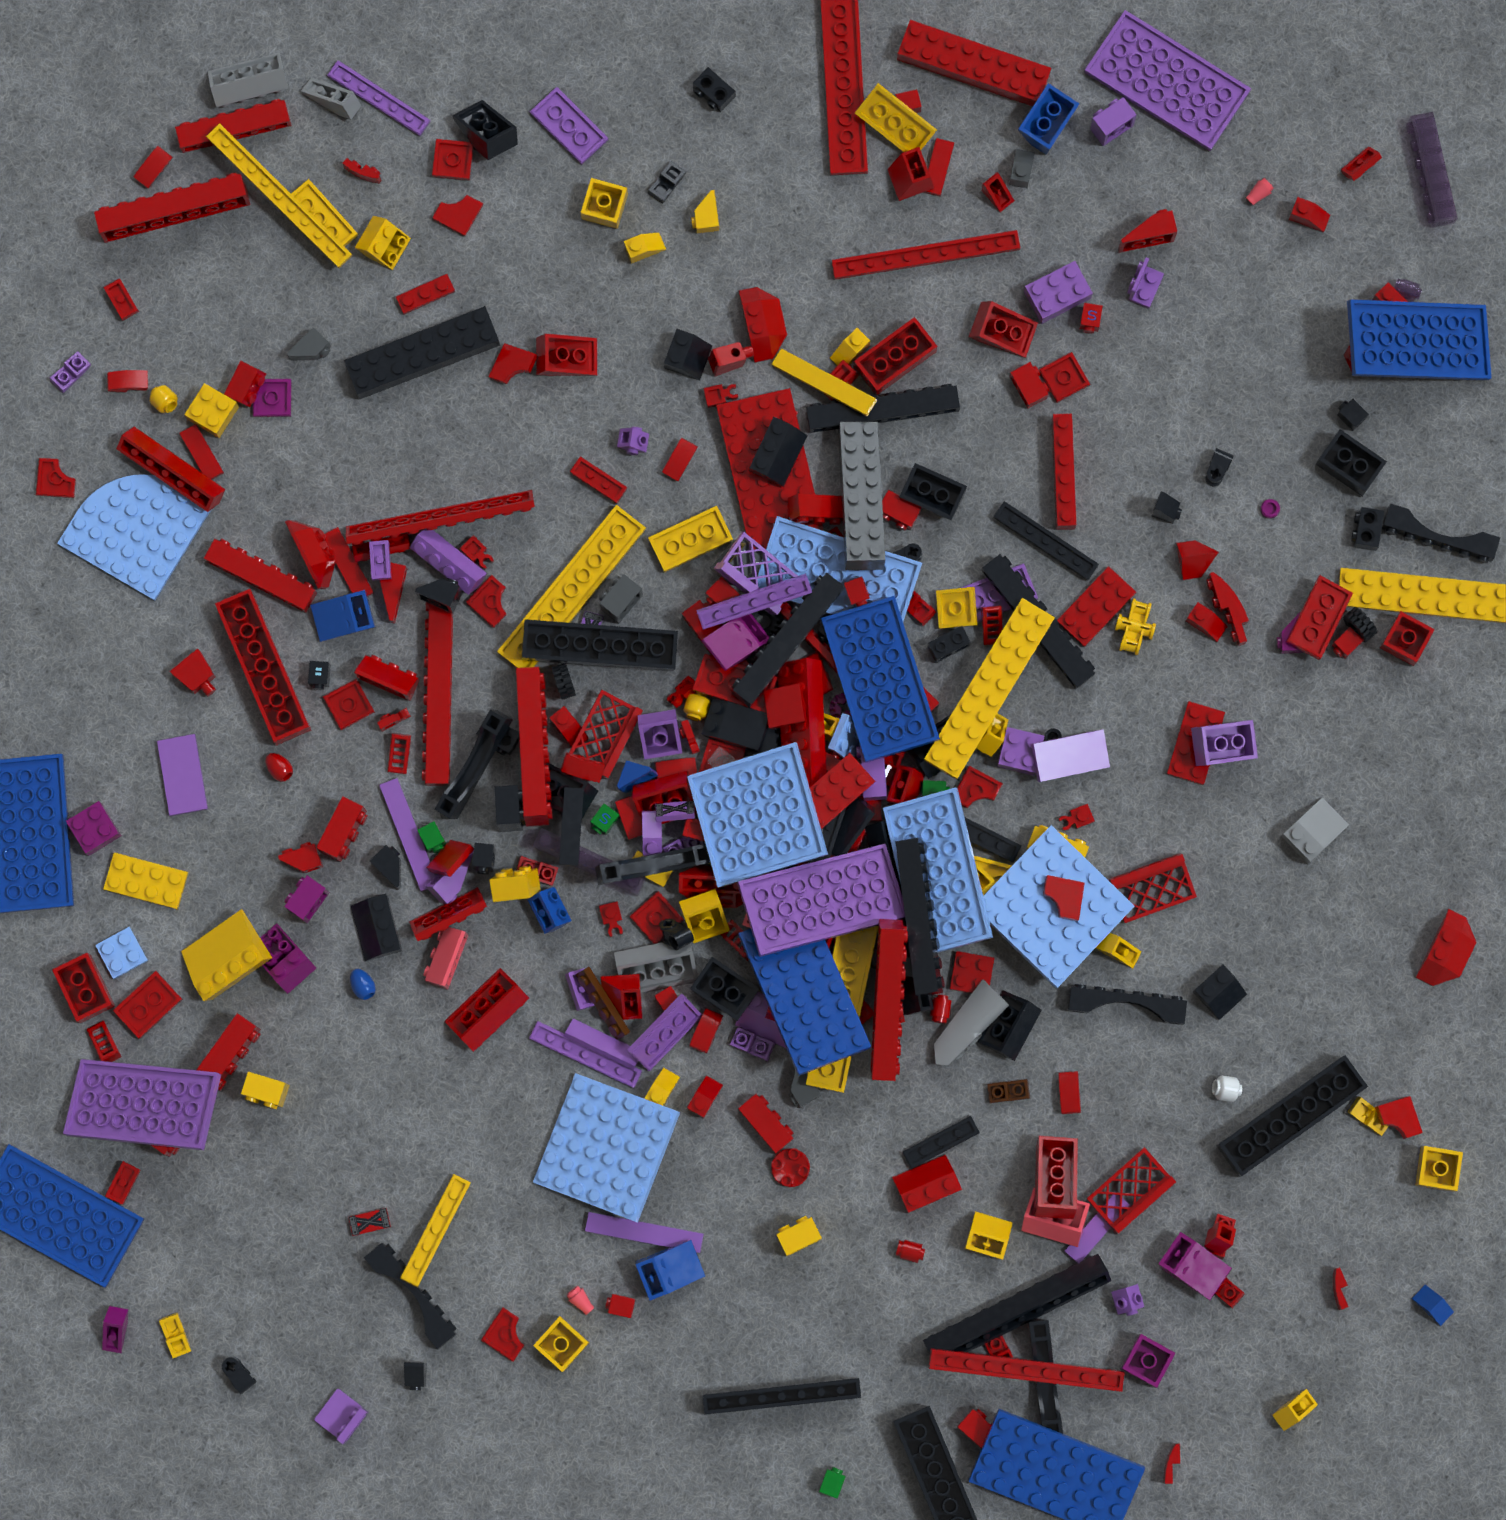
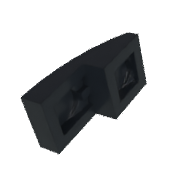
M671 161L660 173L656 182L650 187L648 194L663 204L682 180L686 171Z

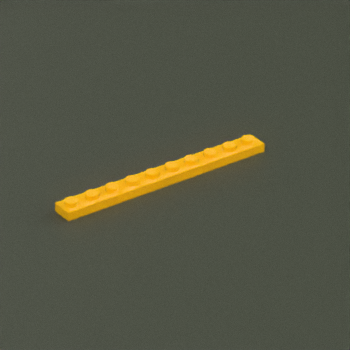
M220 123L206 136L338 268L352 257V254Z

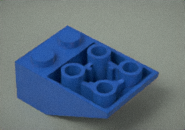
M366 590L310 605L320 642L376 627Z
M692 1240L639 1259L635 1264L649 1300L669 1294L705 1277Z

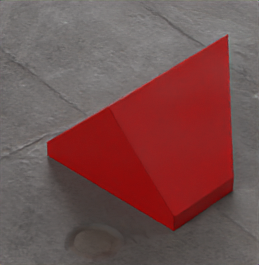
M1196 540L1176 543L1182 580L1201 578L1219 552Z

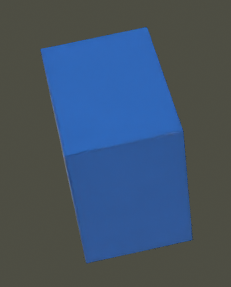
M626 760L617 787L626 794L633 790L634 785L648 782L658 776V774L650 767Z
M1424 1285L1412 1298L1440 1326L1454 1312L1447 1302L1427 1285Z

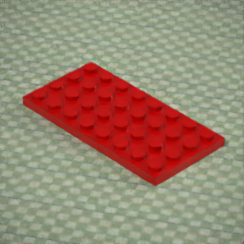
M790 388L716 405L746 534L765 549H767L777 516L790 520L788 498L796 494H815L804 445L784 487L749 471V467L773 416L800 430ZM813 521L800 523L824 531L822 524H814Z

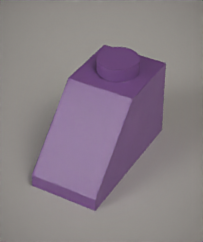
M642 811L643 856L662 853V822L656 821V811Z

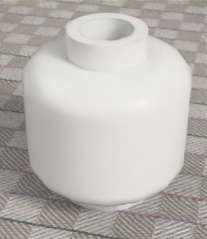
M1222 1075L1217 1080H1214L1212 1093L1217 1100L1234 1102L1242 1094V1085H1240L1237 1078Z

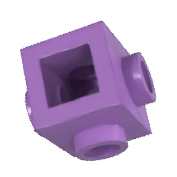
M639 427L620 429L617 447L626 450L627 454L630 455L646 452L649 434L643 432L642 428Z
M1138 1284L1111 1292L1118 1315L1126 1313L1127 1316L1137 1314V1309L1144 1307Z

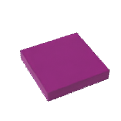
M265 379L253 403V417H291L292 380Z

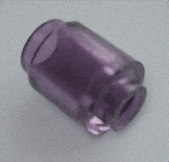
M1398 278L1394 287L1406 300L1414 302V299L1418 300L1422 289L1419 288L1420 284L1404 278L1402 280Z

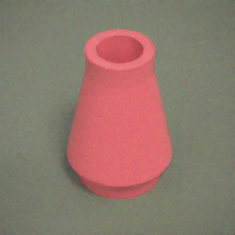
M1263 178L1258 180L1246 199L1254 205L1272 194L1271 191L1274 188Z
M578 1285L566 1295L569 1298L568 1301L585 1315L594 1309L584 1289Z

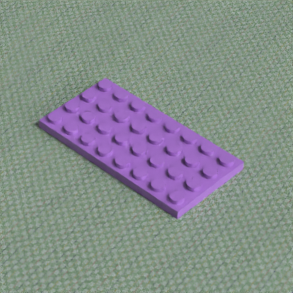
M1124 10L1084 71V73L1209 151L1212 150L1251 91L1250 87Z
M886 844L738 881L737 883L759 957L879 926V919H905L902 894Z
M81 1059L63 1134L72 1137L204 1150L221 1074L217 1072Z

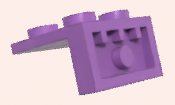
M1147 257L1144 262L1140 261L1134 276L1137 279H1132L1127 294H1130L1128 300L1150 308L1164 273L1147 267L1150 259Z
M337 1389L314 1420L337 1437L336 1440L345 1444L369 1411L343 1391Z

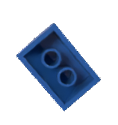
M1048 83L1018 131L1030 145L1047 155L1079 103Z

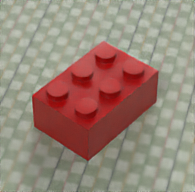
M342 796L316 847L319 852L339 862L342 859L346 860L350 853V849H348L350 843L356 841L359 832H357L359 826H363L367 820L366 809L362 805Z
M85 953L52 969L76 1022L81 1024L115 1007L91 954Z

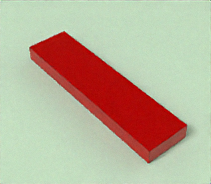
M337 527L325 533V541L332 548L336 564L351 592L355 593L366 590L367 596L374 594L361 568L355 562L354 556L339 528Z

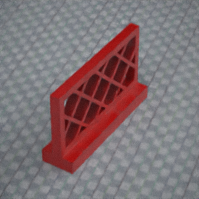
M601 689L569 753L573 754L576 748L583 746L585 759L590 760L589 758L600 755L601 761L605 764L602 777L608 779L638 721L637 715H641L643 710ZM602 696L610 699L612 707L601 708L600 700ZM624 706L629 711L625 717L619 718L616 707ZM613 709L616 719L606 722L603 711ZM600 713L603 724L593 726L591 721L592 715ZM617 721L619 731L616 734L610 735L607 724ZM604 726L607 737L597 739L594 728ZM592 730L594 741L584 743L583 733ZM609 739V750L601 752L598 741ZM596 743L599 753L588 756L585 745Z
M1179 853L1108 879L1117 889L1126 887L1131 890L1127 897L1128 900H1130L1133 892L1143 895L1139 906L1133 904L1137 908L1135 915L1129 918L1125 916L1123 918L1124 923L1197 897L1184 862L1183 854ZM1181 866L1184 874L1181 880L1172 877L1171 874L1175 868ZM1158 874L1167 876L1163 887L1153 883ZM1170 878L1179 882L1175 893L1165 889ZM1143 880L1149 883L1145 893L1135 890L1139 881ZM1182 884L1189 887L1191 895L1186 897L1178 895ZM1151 885L1161 889L1157 899L1147 895ZM1163 891L1173 894L1170 903L1165 904L1159 901ZM1146 897L1156 901L1151 910L1141 907Z
M1144 1147L1087 1198V1201L1110 1225L1112 1230L1119 1234L1173 1186L1176 1181ZM1143 1153L1149 1158V1167L1138 1166V1158ZM1126 1168L1135 1169L1134 1180L1123 1179V1173ZM1138 1169L1149 1170L1148 1181L1137 1180ZM1151 1170H1159L1165 1177L1159 1182L1151 1181ZM1121 1174V1179H1115L1118 1175ZM1119 1181L1120 1193L1109 1192V1183ZM1123 1182H1134V1194L1123 1193ZM1137 1183H1148V1192L1146 1194H1136ZM1097 1194H1106V1205H1097L1093 1198ZM1109 1195H1120L1119 1207L1108 1206ZM1122 1196H1134L1133 1205L1131 1207H1122ZM1108 1208L1119 1209V1218L1114 1222L1107 1216Z

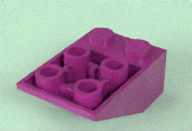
M748 614L730 620L705 637L702 642L726 671L757 654L761 648L763 649L768 644L767 641L770 637L753 615Z
M277 923L261 937L262 942L272 956V959L262 966L287 994L316 969V966Z
M1182 1232L1178 1234L1159 1262L1162 1270L1209 1301L1232 1269Z

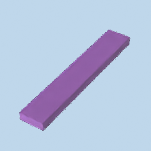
M338 60L327 75L418 136H421L430 123L428 118Z
M805 573L696 611L702 628L706 629L810 594L812 590Z
M398 778L380 784V788L422 892L427 890L425 886L436 875L426 868L430 864V860L417 831V826Z
M537 1021L529 1039L632 1088L635 1087L642 1073V1070L636 1067L633 1070L565 1037L564 1033Z
M592 1212L588 1213L585 1228L586 1232L664 1247H673L692 1240L696 1253L701 1251L704 1235L702 1233L639 1221L637 1223L629 1219Z

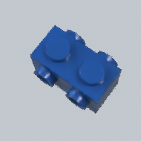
M555 887L538 892L528 899L544 934L560 929L572 921Z

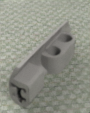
M985 980L980 982L934 1043L936 1065L949 1066L954 1060L961 1058L980 1039L981 1033L1009 1006Z

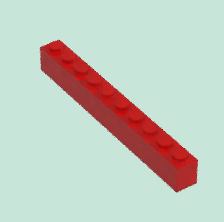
M426 602L425 608L426 611H429V619H425V630H428V637H425V649H428V656L424 657V667L428 668V675H424V686H427V694H424V705H427V713H423V724H426V732H423V743H426V751L422 753V761L426 762V770H422V781H425L427 786H450L453 614Z

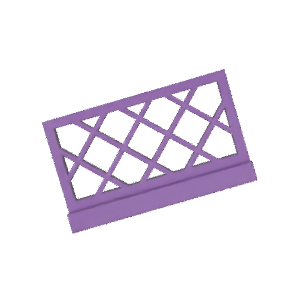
M745 532L740 533L722 561L718 562L714 567L718 573L744 594L760 589L757 580L759 578L766 577V585L770 586L771 576L778 575L779 582L783 581V574H788L792 578L798 576ZM743 539L748 541L749 550L741 551L740 543ZM760 551L763 554V562L755 563L754 552ZM750 552L751 564L743 565L742 554ZM732 555L738 556V566H732L728 563ZM774 562L777 565V573L769 574L768 563ZM764 564L765 575L757 576L756 565ZM752 566L753 577L747 578L744 576L743 567ZM782 603L764 610L769 614L778 615L782 609L780 608Z

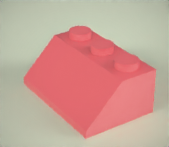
M449 927L439 932L437 937L439 941L438 947L433 948L430 956L433 960L430 966L427 965L423 974L426 977V982L448 990L468 938L465 931Z
M1033 1188L1021 1231L1078 1247L1090 1203L1077 1200V1211L1074 1219L1035 1217V1188Z

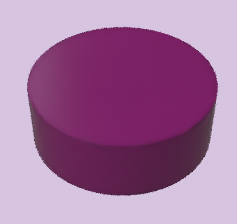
M1268 499L1261 505V513L1265 518H1275L1280 512V505L1276 500Z

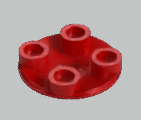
M784 1149L772 1160V1175L782 1186H799L809 1176V1160L798 1149Z

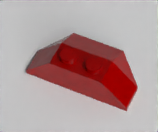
M758 287L740 290L738 292L750 345L754 352V363L773 359L787 337L780 300Z
M285 521L317 588H328L336 561L333 557L334 552L325 541L326 536L320 528L298 521Z
M699 865L679 873V893L687 899L716 889L722 908H737L743 904L737 883L720 888L717 887L712 866Z
M1448 909L1415 978L1435 986L1461 976L1477 943L1465 916Z

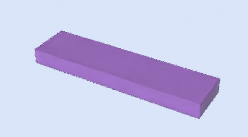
M572 1019L564 1034L565 1037L633 1070L638 1063V1060L627 1050L630 1047L629 1045L575 1019Z
M1112 1195L1108 1200V1206L1119 1207L1120 1196ZM1122 1198V1207H1129L1130 1204ZM1108 1208L1107 1216L1112 1222L1119 1218V1209ZM1097 1212L1083 1229L1078 1247L1069 1245L1064 1252L1077 1263L1082 1262L1111 1228L1110 1225Z

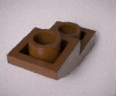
M1028 1079L987 1084L990 1103L1031 1099Z

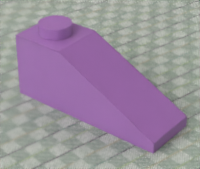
M473 852L451 877L437 874L425 886L440 903L448 904L457 898L456 894L461 890Z

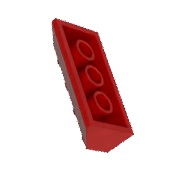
M500 968L444 1022L474 1052L522 1007L529 997Z

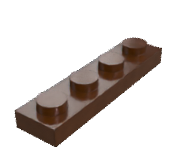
M587 967L577 973L578 983L585 989L590 1002L595 1005L600 1018L607 1024L611 1035L618 1040L630 1033V1030L591 968Z

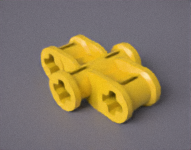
M1133 598L1128 618L1122 617V614L1118 615L1115 630H1124L1119 651L1126 650L1138 656L1142 637L1146 636L1152 640L1156 624L1146 623L1152 603H1142Z

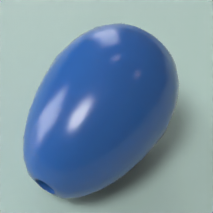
M353 970L350 975L353 993L361 1000L371 998L376 991L373 979L364 970Z

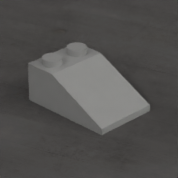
M1322 797L1281 837L1309 864L1349 824Z

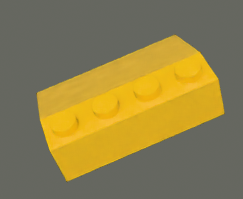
M242 909L181 951L193 985L203 1001L213 1000L272 959V956Z

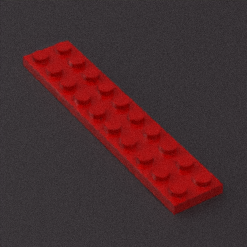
M820 0L830 176L868 174L865 121L855 114L864 102L858 0Z
M528 490L346 526L347 544L358 545L365 540L378 541L386 536L394 538L406 532L408 534H415L421 529L434 530L442 525L450 527L462 521L464 523H471L478 518L491 519L494 515L502 514L506 516L518 510L527 512L535 507L533 492Z

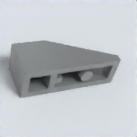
M312 77L301 90L305 96L333 113L350 120L361 107L353 91Z

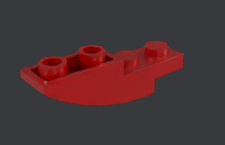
M1212 572L1209 574V579H1206L1208 589L1212 590L1214 597H1212L1214 608H1218L1219 612L1227 610L1225 618L1227 624H1231L1233 629L1231 631L1232 640L1237 642L1238 646L1244 645L1247 639L1242 625L1247 624L1249 621L1246 612L1231 587L1216 573Z

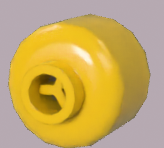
M161 385L151 390L150 404L160 413H170L177 407V395L166 385Z
M696 692L688 696L683 708L687 718L701 721V719L707 717L711 706L710 700L706 698L707 695Z

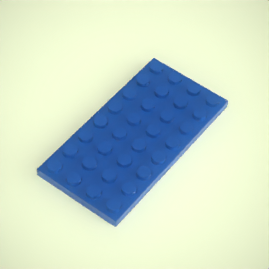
M1351 299L1347 301L1352 376L1460 380L1492 379L1486 305Z
M895 596L821 618L865 762H871L940 740Z
M63 754L0 759V913L74 906L69 826L66 822L68 820Z
M748 929L738 934L798 1076L871 1048V1044L825 940L759 957L752 930Z
M8 1144L0 1158V1230L106 1288L145 1219Z
M998 1409L968 1481L1064 1520H1123L1145 1471V1466Z

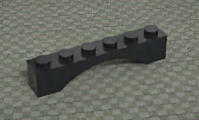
M1394 504L1388 506L1382 529H1385V532L1388 534L1396 535L1398 533L1404 535V538L1410 541L1418 539L1426 546H1433L1434 544L1440 546V549L1446 552H1451L1452 550L1459 552L1458 555L1465 558L1473 556L1481 563H1488V561L1492 562L1494 560L1501 538L1485 532L1466 537L1441 535L1422 525L1409 509Z
M489 710L480 727L477 740L467 761L454 781L445 790L434 810L449 819H458L513 721L512 718L498 710Z
M706 844L594 867L598 885L709 864L711 862Z
M1075 984V987L1070 988L1069 1012L1087 1014L1093 1009L1106 1004L1130 1003L1149 1010L1163 1023L1185 1024L1187 1000H1183L1181 996H1171V999L1163 998V994L1152 993V996H1145L1144 992L1133 991V994H1128L1123 989H1113V992L1106 991L1105 987L1094 986V989H1086L1087 985Z
M381 1243L367 1254L364 1259L376 1273L398 1280L413 1293L423 1312L425 1335L437 1349H440L457 1335L455 1332L456 1326L451 1320L446 1321L443 1318L444 1311L438 1304L434 1306L431 1303L432 1297L426 1289L422 1291L419 1286L417 1288L400 1279L407 1265L402 1259L397 1260L393 1254L396 1252L389 1243L387 1245Z
M1049 1320L1028 1322L1033 1360L1054 1363ZM1036 1382L1041 1425L1063 1434L1056 1384Z

